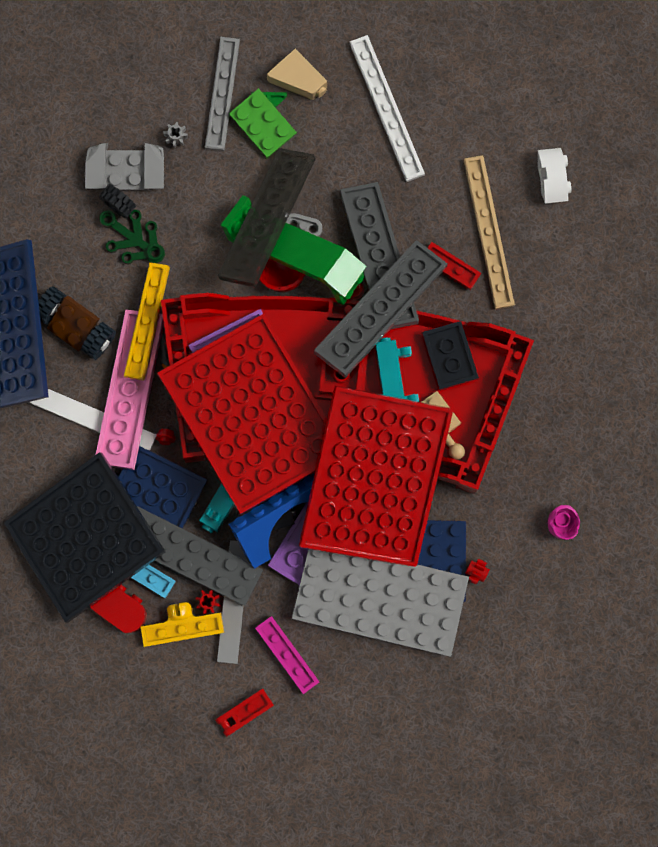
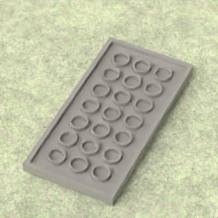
M308 549L292 619L451 657L469 577L421 565L414 567Z

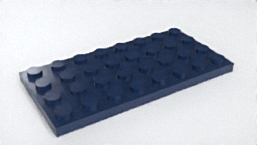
M28 239L0 247V409L49 397L32 240Z

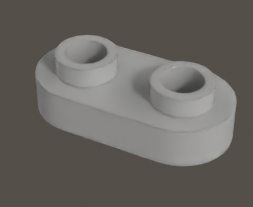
M291 213L284 219V222L288 224L296 222L297 228L311 233L309 228H316V232L311 234L318 237L322 234V224L317 219L296 213Z

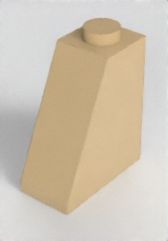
M296 49L267 73L269 83L314 100L316 97H322L327 91V80Z

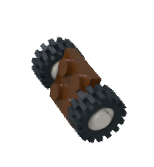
M54 286L50 287L49 290L47 289L45 294H42L41 299L38 300L40 321L45 324L50 322L47 329L78 352L81 350L94 360H97L101 357V354H104L115 338V330L104 322L96 326L100 318Z

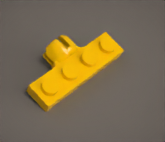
M187 602L179 603V606L178 604L169 605L167 607L168 620L166 622L141 626L144 647L225 633L221 613L196 617L192 614L191 604Z

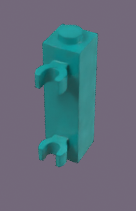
M382 338L375 345L382 395L419 402L418 394L404 396L399 358L411 357V346L397 349L396 340Z
M222 483L200 519V523L203 524L201 528L210 533L213 530L218 533L234 506Z

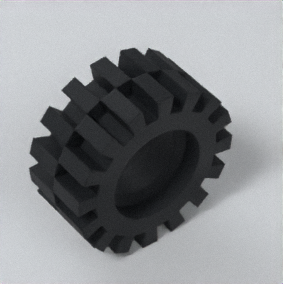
M108 184L99 195L100 200L105 205L126 219L136 207V204L127 195L111 184Z

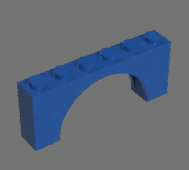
M315 473L308 475L295 485L289 486L285 491L271 497L265 503L254 507L248 513L229 523L246 559L254 569L272 559L269 553V537L278 519L292 507L309 502Z

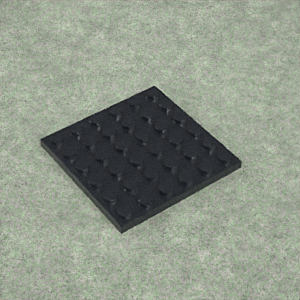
M101 452L4 522L65 623H69L166 552Z

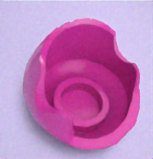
M560 505L550 513L547 522L548 529L557 539H572L578 534L580 518L571 506Z

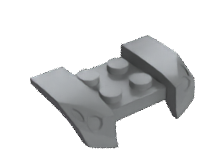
M103 143L88 148L85 162V189L104 190L108 184L113 185L115 188L117 187L119 190L164 189V152L161 146L145 143V150H107L108 143Z

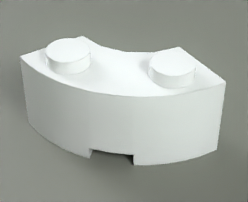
M561 148L538 150L541 194L545 203L568 201V193H571L570 181L567 182L566 167L568 166L567 155H563Z

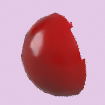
M262 255L257 264V274L260 281L268 289L276 292H289L295 289L306 276Z

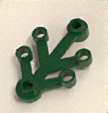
M106 210L101 213L100 222L104 227H112L129 239L116 242L113 240L108 241L106 249L109 253L133 247H140L144 250L137 253L124 252L122 254V261L127 265L137 260L147 259L151 263H160L164 259L165 250L157 242L156 231L158 227L154 221H148L145 225L146 231L149 233L150 244L143 240L140 222L142 215L139 210H133L130 214L134 233L116 221L112 211ZM138 213L139 218L133 219L132 215ZM107 217L112 218L110 223L105 222ZM153 224L155 228L154 230H149L148 226ZM115 244L116 247L115 249L110 250L109 245ZM158 251L159 255L157 257H153L152 252ZM130 255L131 260L125 261L124 257Z

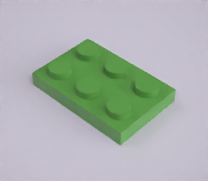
M259 88L229 113L231 118L267 159L297 134Z

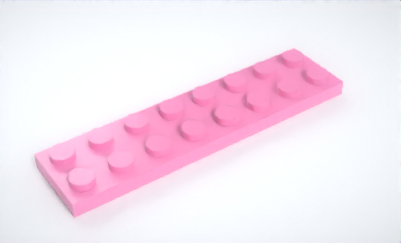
M125 310L96 454L99 452L103 453L111 467L135 470L164 320L163 314H159L145 380L125 378V367L138 311Z

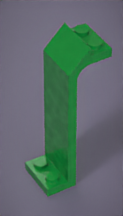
M246 196L240 198L221 224L229 241L324 283L331 289L339 304L344 305L351 298L358 284L364 279V270L367 266L346 248L255 210L250 199Z

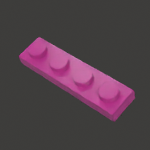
M272 616L255 628L303 694L319 683V680Z

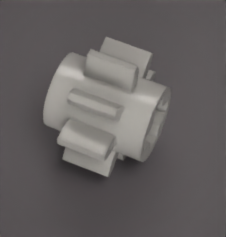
M178 122L172 126L168 124V131L163 132L164 136L168 137L166 144L172 143L174 148L179 144L184 146L183 140L188 139V134L184 133L186 127H180Z

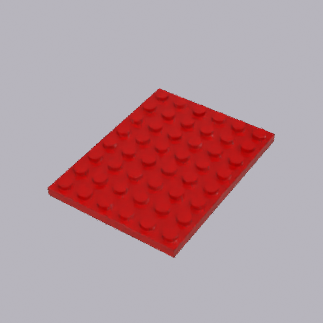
M264 313L157 373L240 515L316 471L327 418Z
M335 385L299 546L416 567L454 409Z

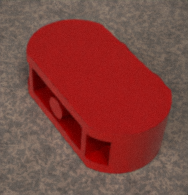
M123 585L118 586L90 607L123 633H134L140 630L141 626L145 624L147 617L146 609L141 604L143 600L135 594L129 596L125 593L127 588Z

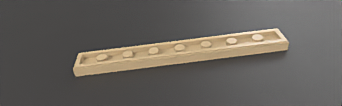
M482 155L465 158L464 165L494 308L496 310L512 307L515 304L484 157Z

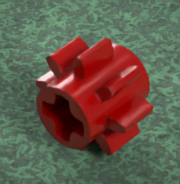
M478 559L477 562L471 560L465 574L469 575L468 581L477 584L478 581L484 582L490 570L485 567L487 562Z
M202 590L203 596L201 598L196 597L200 601L196 608L200 609L203 607V614L205 615L208 610H211L214 614V608L221 606L216 601L220 596H212L213 590H210L209 594ZM206 597H208L209 599L213 598V601L211 602V607L203 605V603L206 602Z

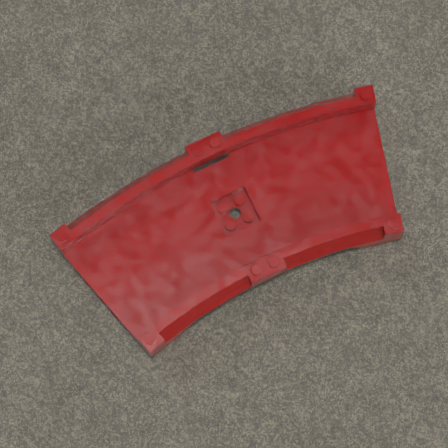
M214 293L180 295L179 298L161 300L170 365L192 354L189 348L190 344L261 309L326 418H328L335 385L382 394L375 346L345 379L337 378V371L314 354V350L356 306L359 302L358 300L348 299L342 305L337 303L335 298L229 297L228 295ZM416 310L419 318L418 324L390 329L382 338L396 340L397 349L411 346V357L399 358L404 396L418 394L419 402H422L438 391L447 405L454 409L453 413L459 419L461 425L448 434L455 443L461 444L464 447L465 454L459 460L453 459L449 455V447L445 444L437 479L455 484V488L475 494L479 489L534 340L491 323H467L461 321L479 379L439 390L422 332L459 322V320ZM176 407L185 462L206 461L205 454Z

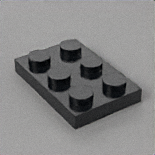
M461 321L422 332L439 390L479 379Z

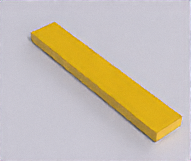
M149 263L125 367V378L145 380L160 314L161 300H163L170 270L168 265Z

